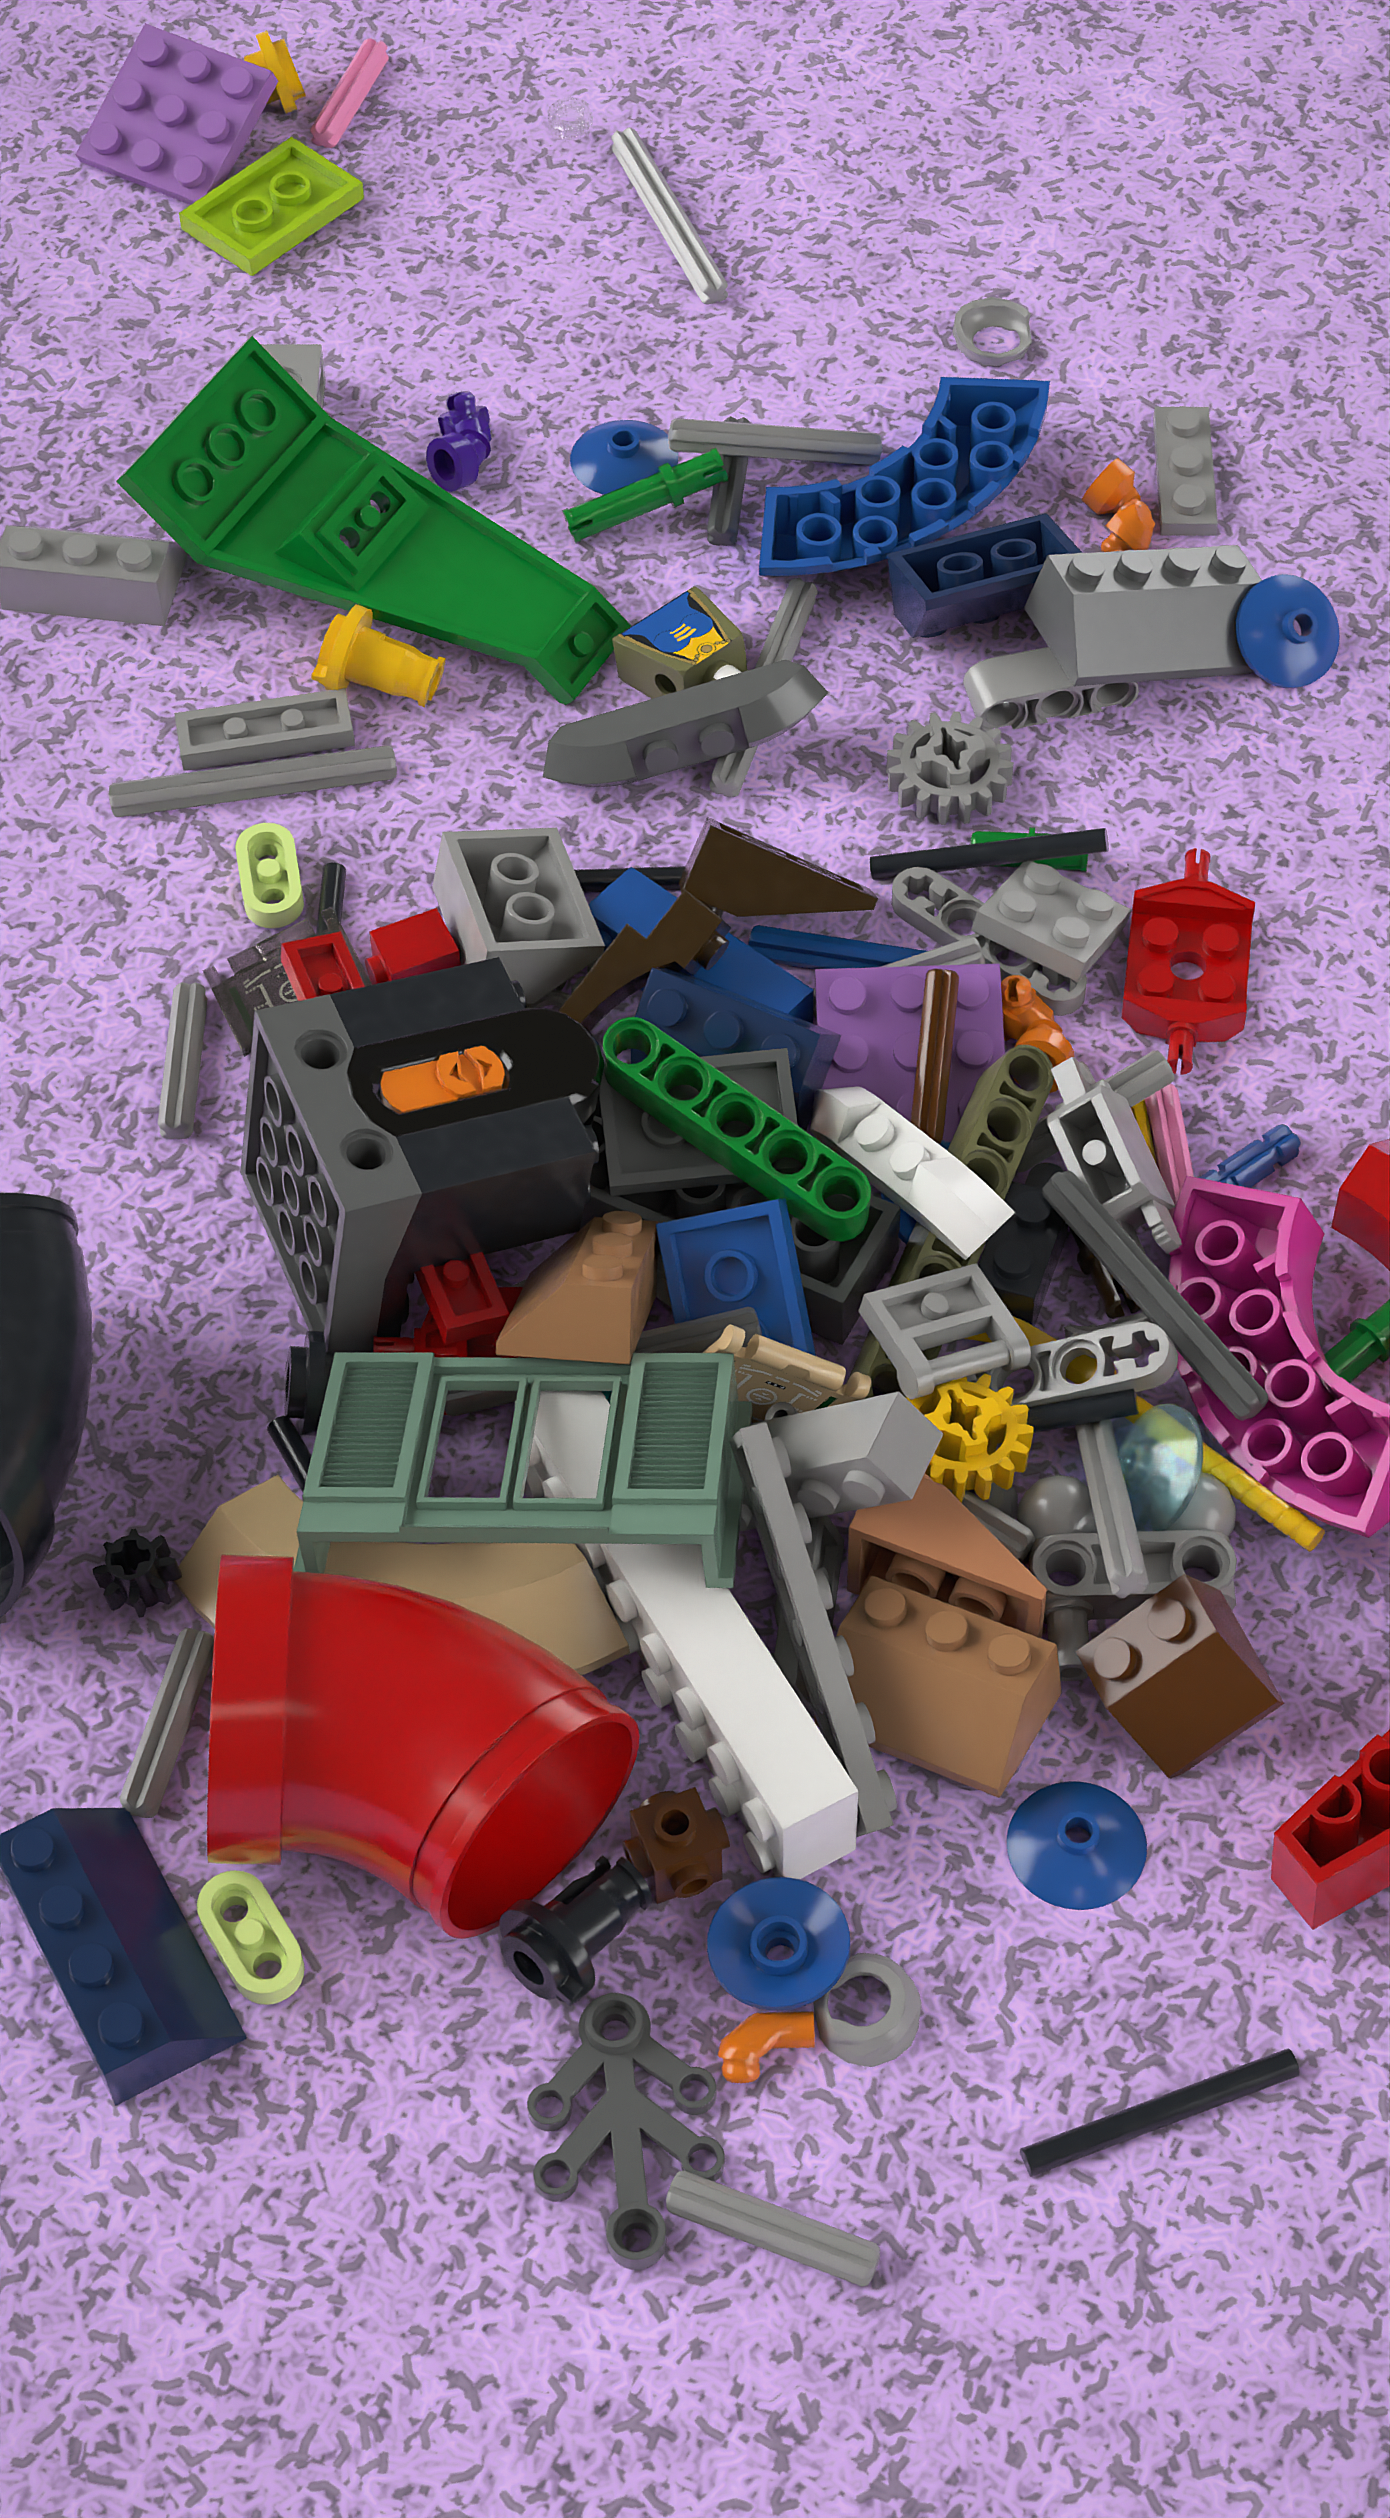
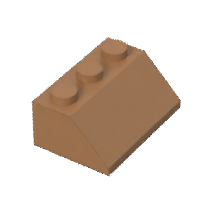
M628 1211L609 1212L604 1214L603 1218L594 1217L529 1274L498 1337L496 1355L630 1364L657 1295L658 1234L656 1224L659 1221L642 1220L639 1214Z
M873 1575L838 1629L837 1636L842 1635L853 1660L854 1675L847 1677L855 1704L863 1702L873 1722L875 1742L868 1744L869 1747L1000 1798L1062 1693L1057 1644ZM814 1716L815 1724L818 1726L816 1716Z

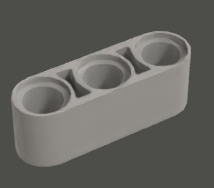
M1049 647L979 661L965 673L963 679L964 688L975 717L983 718L982 731L984 732L1009 725L1013 729L1047 723L1046 718L1067 714L1068 718L1103 712L1101 707L1122 704L1123 708L1128 707L1135 701L1139 693L1137 682L1073 686Z

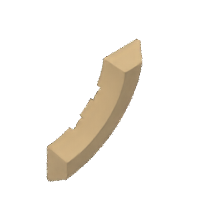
M279 1475L219 1505L179 1565L182 1578L174 1581L195 1611L214 1629L222 1554L294 1557L295 1565L299 1547L297 1527L303 1501L291 1491ZM330 1543L324 1574L346 1575L398 1585L453 1602L507 1626L550 1651L580 1675L590 1673L630 1653L626 1638L587 1559L575 1544Z

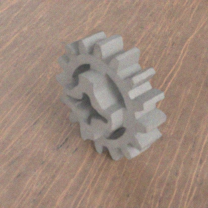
M956 711L951 715L950 721L943 722L936 712L930 713L929 725L926 726L911 720L908 722V735L896 733L893 737V749L887 751L886 773H888L889 792H898V805L901 808L916 804V818L922 820L930 812L937 813L938 821L941 825L947 823L949 815L956 814L964 824L970 823V812L975 809L985 816L990 815L992 801L1004 803L1006 800L1007 786L1012 785L1014 762H1011L1012 748L1010 744H1000L1001 731L998 728L984 732L982 731L983 718L976 717L969 724L962 723L961 714Z

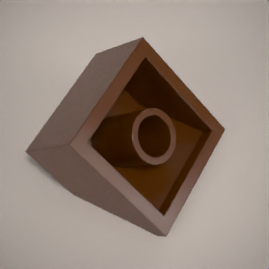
M1186 1574L1181 1575L1075 1651L1105 1708L1170 1779L1184 1774L1284 1704L1222 1592Z

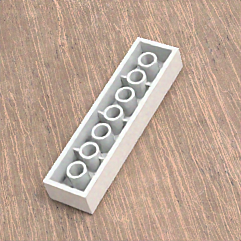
M541 1391L524 1490L528 1498H596L610 1407L602 1391ZM575 1544L587 1559L626 1638L630 1653L626 1655L636 1651L647 1668L642 1671V1678L653 1702L659 1708L670 1705L680 1723L675 1725V1732L684 1752L692 1762L703 1758L714 1776L708 1780L718 1807L726 1817L737 1813L748 1833L743 1835V1842L753 1864L759 1872L764 1873L771 1869L776 1877L801 1879L855 1851L858 1790L730 1590L728 1588H706L701 1545Z

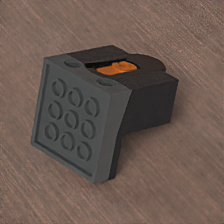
M499 957L255 1011L240 1173L308 1330L324 1332L326 1351L373 1353L374 1336L400 1337L401 1325L407 1322L409 1315L407 1287L408 1284L414 1282V1272L420 1271L421 1267L429 1265L438 1267L452 1260L462 1261L469 1259L471 1254L482 1252L483 1255L580 1230L585 1203H588L591 1198L589 1182L593 1164L599 1160V1146L592 1129V1123L605 1064L600 1045L584 1025L569 1015L548 1008H527L525 995L520 983L517 980H510Z

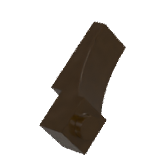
M684 889L647 938L629 924H626L555 1014L551 1022L581 1043L594 1026L613 1008L646 986L652 968L675 969L678 971L685 969L693 976L701 966L705 970L712 968L722 957L729 945V940L725 936L731 930V927Z

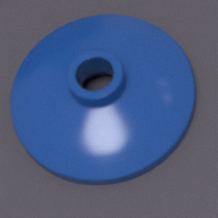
M615 420L597 425L580 436L572 448L570 464L574 475L584 486L604 495L658 473V466L665 463H669L671 467L677 465L679 455L678 452L670 449L668 434L662 429L637 420Z
M1281 574L1258 582L1244 596L1236 617V637L1245 662L1258 677L1271 685L1280 688L1307 686L1324 676L1336 658L1340 640L1336 613L1326 595L1316 585L1304 578ZM1294 619L1300 626L1301 635L1297 634L1294 630Z
M1068 1781L1046 1786L1034 1792L1022 1802L1009 1824L1007 1853L1015 1875L1024 1887L1036 1897L1057 1907L1072 1910H1088L1111 1904L1124 1896L1135 1885L1145 1866L1147 1840L1139 1817L1120 1796L1099 1785L1080 1781ZM1071 1828H1082L1090 1834L1091 1838L1086 1842L1076 1843L1066 1836V1832Z
M789 1877L761 1879L735 1891L716 1911L707 1935L709 1963L719 1984L738 2001L754 2008L769 2011L796 2009L821 1998L840 1979L850 1955L849 1927L846 1917L837 1902L816 1885ZM779 1945L787 1946L794 1952L790 1958L781 1961L770 1960L767 1957L768 1952L773 1947Z

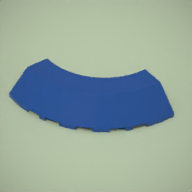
M940 377L935 403L922 424L920 436L909 448L901 446L888 457L870 466L869 475L841 485L838 479L810 485L766 487L759 576H798L827 573L873 564L888 559L887 554L928 544L964 524L987 507L1011 483L1026 463L1039 438L1044 423L1050 381Z

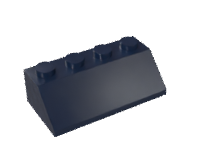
M52 1808L0 1834V1873L115 2106L247 2039L131 1813L126 1808Z

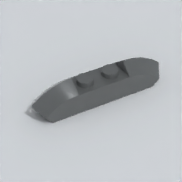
M781 660L561 726L548 741L543 778L585 787H612L634 783L766 743L797 725L828 694V691L804 665L789 660Z

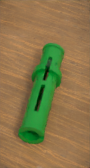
M717 448L710 449L707 453L673 467L669 463L658 466V473L570 509L562 510L575 544L581 542L582 539L670 503L674 508L684 504L683 498L721 482L729 481L726 470L722 468L724 463Z

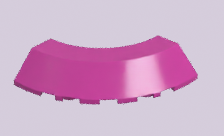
M1186 1176L1172 1218L1182 1245L1169 1253V1282L1266 1391L1269 1398L1267 1404L1253 1418L1243 1421L1236 1419L1177 1351V1369L1181 1378L1186 1383L1197 1412L1205 1426L1233 1461L1279 1498L1295 1509L1330 1526L1367 1538L1371 1537L1390 1522V1404L1367 1395L1342 1377L1337 1376L1328 1366L1320 1347L1314 1324L1312 1293L1317 1256L1325 1233L1301 1198Z

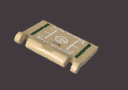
M731 1324L724 1329L722 1336L703 1352L734 1354L738 1401H752V1423L765 1421L768 1409L778 1402L790 1403L799 1413L865 1399L871 1387L870 1376L860 1372H854L847 1384L844 1385L845 1367L758 1334L753 1335L746 1348L742 1347L745 1331Z

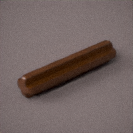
M936 968L929 970L926 973L911 1123L936 1143L940 1144L944 1135L959 975L952 970Z

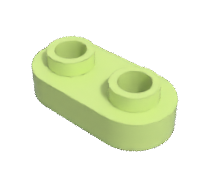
M259 823L250 826L239 835L235 845L246 915L253 923L264 928L287 926L301 915L304 908L294 838L288 829L279 824ZM266 855H272L276 857L275 859L268 858L259 861L261 857ZM271 900H281V902L275 904H266Z
M227 1871L211 1878L199 1893L197 1912L204 1933L236 1988L246 1999L258 2004L268 2005L286 2000L296 1992L302 1983L305 1970L304 1961L297 1940L264 1885L258 1878L244 1871ZM233 1905H242L248 1909L247 1915L238 1922H228L223 1919L224 1912ZM265 1961H276L281 1965L279 1973L269 1979L261 1978L255 1973L258 1966Z

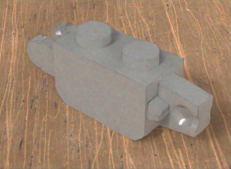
M1070 1057L1053 1067L1051 1071L1063 1102L1055 1106V1112L1048 1115L1047 1125L1067 1169L1080 1179L1144 1254L1145 1251L1135 1229L1145 1223H1148L1149 1228L1152 1230L1156 1243L1167 1254L1182 1245L1181 1238L1168 1211L1175 1207V1204L1127 1099L1114 1092L1107 1080L1101 1079L1095 1082L1088 1066L1082 1061L1078 1062L1075 1057Z

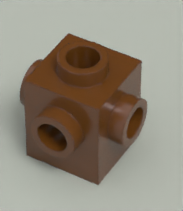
M696 1787L679 1793L674 1791L659 1792L644 1800L639 1808L629 1811L631 1838L622 1841L626 1859L647 1880L657 1904L676 1897L688 1898L708 1889L713 1883L723 1880L722 1850L730 1847L727 1830L716 1807L705 1810Z

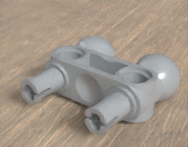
M1193 1470L1173 1475L1159 1488L1152 1499L1150 1514L1156 1531L1137 1532L1149 1583L1142 1594L1131 1592L1125 1599L1119 1598L1112 1593L1110 1581L1107 1579L1088 1487L1078 1478L1056 1474L1039 1479L1025 1492L1018 1503L1016 1519L1031 1529L1036 1538L1031 1551L1028 1553L1029 1570L1047 1588L1043 1622L1047 1624L1048 1641L1057 1644L1060 1681H1079L1089 1677L1075 1652L1089 1642V1620L1123 1618L1181 1575L1186 1574L1184 1572L1186 1569L1197 1567L1210 1572L1215 1579L1203 1583L1220 1590L1231 1610L1234 1609L1236 1606L1234 1576L1237 1559L1234 1549L1230 1545L1229 1535L1235 1527L1236 1508L1228 1487L1212 1474ZM1059 1571L1069 1572L1076 1576L1080 1582L1071 1586H1062L1053 1582L1049 1575Z

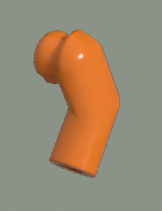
M814 2011L754 2013L747 2017L721 2040L718 2056L723 2058L721 2068L723 2077L731 2083L754 2082L760 2075L759 2057L764 2056L771 2049L815 2048Z

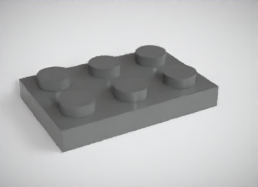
M787 1048L700 1057L798 1126ZM604 1067L596 1068L610 1196L744 1182L614 1090L607 1082ZM678 1085L668 1091L671 1097L684 1101L693 1099L700 1093L690 1085ZM730 1121L719 1128L725 1135L730 1137H742L752 1131L747 1124L741 1121ZM790 1157L777 1159L771 1164L776 1171L782 1174L791 1175L803 1169V1165L798 1160Z

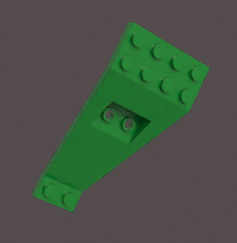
M253 336L235 351L116 480L197 564L346 611H350L357 604L371 609L373 613L372 619L524 666L559 703L564 705L577 698L614 651L612 639L631 627L630 623L593 585L331 418ZM370 500H373L377 503L380 509V513L375 507L371 505ZM340 535L348 540L350 548L340 539Z

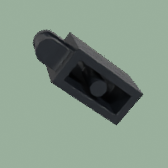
M1047 1162L1035 1165L1029 1171L1025 1184L1011 1182L1004 1202L1015 1213L988 1238L978 1264L1011 1315L1035 1326L1068 1232V1224L1049 1204L1042 1193L1043 1187L1054 1174L1064 1172L1058 1165Z

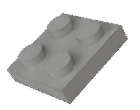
M1027 861L1023 862L979 908L971 931L1069 979L1079 982L1120 935L1128 922L1132 909L1114 901L1108 894L1100 890L1089 889L1060 875L1056 869L1048 865Z

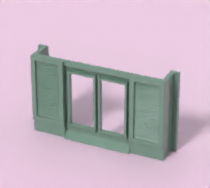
M335 1352L302 1496L303 1505L297 1527L299 1547L294 1571L324 1574L331 1542L699 1544L702 1551L706 1588H734L744 1487L729 1440L740 1429L751 1426L753 1413L752 1401H738L734 1354L633 1353L630 1364L548 1358L434 1357V1353ZM448 1390L518 1391L499 1498L428 1497ZM541 1391H612L596 1498H523Z

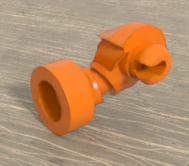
M1119 458L1114 459L1100 473L1085 492L1082 501L1098 515L1111 512L1114 514L1105 525L1111 534L1101 543L1102 552L1148 550L1155 522L1152 519L1150 509L1141 501V496L1134 487L1135 472Z
M1012 975L1004 978L1001 981L1004 1040L1016 1039L1015 1047L1018 1045H1031L1039 1048L1047 1055L1053 1067L1070 1057H1075L1071 1044L1062 1034V1028L1054 1021L1053 1010L1036 995V990L1032 988L1031 982L1021 975ZM1055 1079L1050 1093L1059 1090Z

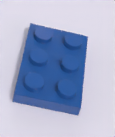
M777 1199L656 1224L675 1324L744 1307H752L757 1313L763 1337L816 1356L786 1199Z

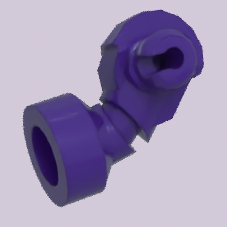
M470 391L457 392L448 396L446 405L449 411L438 417L442 436L433 439L428 444L426 450L427 466L433 480L440 488L448 492H453L473 484L478 477L479 466L491 452L490 441L492 437L489 427L490 417L486 406H476L475 396Z

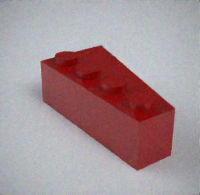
M1390 1729L1382 1737L1377 1734L1360 1750L1359 1759L1340 1777L1334 1775L1274 1832L1271 1879L1312 1930L1390 1886Z

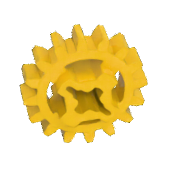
M986 1373L976 1383L969 1382L967 1377L936 1385L932 1394L915 1399L906 1397L943 1433L925 1474L934 1482L944 1485L947 1489H951L952 1494L961 1503L965 1496V1490L974 1489L982 1500H987L990 1497L993 1482L1006 1490L1011 1488L1014 1472L1024 1473L1026 1470L1032 1444L1033 1426L1026 1424L1029 1412L1027 1405L1011 1406L1014 1389L1007 1386L997 1392L990 1389L991 1375ZM1002 1443L1001 1446L996 1450L997 1444Z

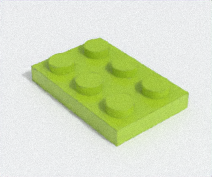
M290 137L179 212L181 229L250 276H253L363 200V182L297 139Z

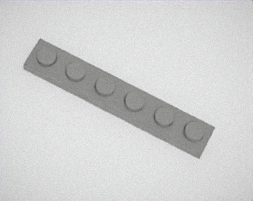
M767 1422L742 1428L729 1442L820 1732L858 1790L856 1837L893 1826L890 1812L897 1809L895 1792L887 1772L884 1769L876 1771L868 1745L875 1742L873 1722L866 1705L863 1702L855 1704L847 1677L854 1675L852 1656L842 1635L834 1637L826 1610L833 1608L830 1586L822 1569L813 1570L805 1546L806 1543L812 1541L810 1523L800 1502L792 1504L784 1479L791 1475L787 1450L779 1436L771 1438Z

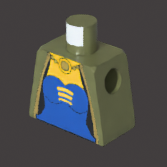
M695 586L612 639L618 678L651 699L748 671L744 637L741 631Z

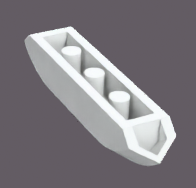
M861 1087L820 1089L815 1091L810 1126L812 1134L821 1143L860 1169L866 1175L870 1184L900 1206L901 1209L963 1259L966 1260L1015 1213L966 1165L871 1092Z

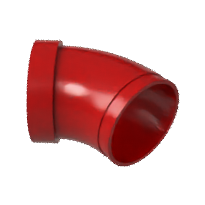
M221 1555L216 1602L207 1795L208 1863L281 1865L282 1851L305 1852L330 1857L352 1864L387 1882L419 1909L429 1912L435 1924L450 1937L466 1939L481 1935L498 1927L501 1915L518 1900H532L584 1850L619 1799L632 1772L640 1738L636 1721L622 1708L611 1705L607 1701L606 1696L595 1685L545 1648L507 1626L453 1602L383 1582L346 1575L294 1571V1557Z

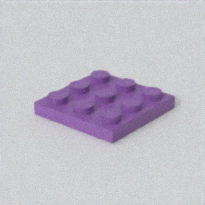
M145 23L75 155L82 163L191 205L227 180L278 80L271 70Z
M1000 963L815 969L817 1026L841 1035L822 1089L864 1088L889 1105L909 1122H911L926 973L936 968L952 970L958 973L959 987L943 1140L951 1142L979 1077L1005 1054ZM988 1125L991 1134L1000 1140L996 1131Z

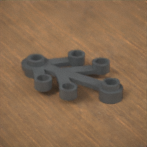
M608 1993L594 1999L582 2012L579 2020L581 2046L549 2083L541 2084L532 2090L527 2100L528 2116L532 2124L540 2130L556 2131L562 2128L571 2117V2100L603 2066L607 2092L555 2153H549L540 2158L535 2165L533 2177L535 2188L541 2197L552 2202L566 2200L577 2189V2174L611 2135L618 2209L611 2214L607 2222V2246L610 2255L619 2265L631 2270H642L651 2267L660 2260L666 2249L667 2237L666 2225L662 2215L655 2207L648 2205L640 2132L682 2163V2171L685 2169L690 2173L714 2182L720 2178L724 2171L725 2154L722 2146L715 2139L696 2135L638 2091L635 2086L633 2063L671 2088L674 2092L673 2099L676 2106L682 2112L689 2115L703 2114L714 2105L717 2091L716 2082L712 2074L701 2067H690L651 2038L650 2018L646 2009L639 2001L625 1994ZM610 2021H621L629 2029L624 2038L616 2041L606 2039L602 2035L601 2030ZM696 2080L704 2083L709 2090L707 2095L699 2101L685 2099L681 2094V2089L687 2082ZM545 2097H555L563 2103V2108L558 2115L548 2118L539 2115L536 2111V2105ZM698 2150H708L715 2155L717 2162L710 2170L698 2171L689 2164V2158ZM560 2166L569 2172L570 2178L562 2187L551 2188L542 2181L544 2172L551 2167ZM633 2229L646 2231L651 2237L649 2246L637 2252L627 2249L622 2242L627 2232Z

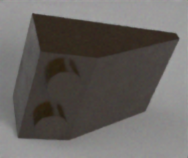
M709 817L706 818L679 880L681 893L685 889L720 918L724 912L736 917L874 910L878 901L877 896L866 886Z

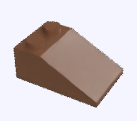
M924 1473L912 1500L856 1511L849 1526L847 1591L860 1595L873 1575L1042 1638L1047 1588L944 1485L934 1482Z

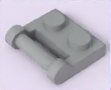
M977 1263L867 1293L863 1296L859 1313L896 1368L899 1386L903 1394L909 1399L932 1394L936 1385L998 1367L1005 1371H1011L1027 1366L1030 1363L1031 1349L1025 1334ZM985 1332L992 1341L931 1360H927L922 1353V1350Z

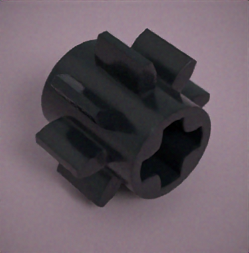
M131 1529L129 1535L117 1539L114 1543L105 1542L103 1544L107 1552L105 1556L106 1565H99L93 1568V1575L99 1587L105 1589L103 1595L112 1611L121 1608L126 1603L135 1608L140 1618L144 1617L146 1608L154 1606L159 1602L168 1605L172 1602L168 1594V1581H176L182 1578V1572L176 1559L169 1557L171 1551L164 1536L160 1535L150 1542L147 1538L140 1536L136 1529Z

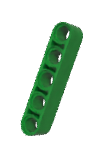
M626 1017L617 1020L608 1027L603 1037V1064L607 1082L614 1090L771 1201L786 1199L788 1213L822 1237L831 1241H847L855 1238L863 1231L868 1221L871 1186L868 1178L860 1169L650 1022L638 1017ZM627 1049H638L645 1052L648 1057L636 1064H626L620 1061L617 1055ZM678 1085H690L700 1093L695 1098L684 1101L671 1097L668 1091ZM730 1121H741L747 1124L752 1131L742 1137H730L725 1135L719 1128ZM790 1157L798 1160L804 1168L798 1173L790 1175L776 1171L771 1164L777 1159ZM834 1194H844L851 1197L857 1205L852 1210L838 1212L830 1209L824 1203V1200Z

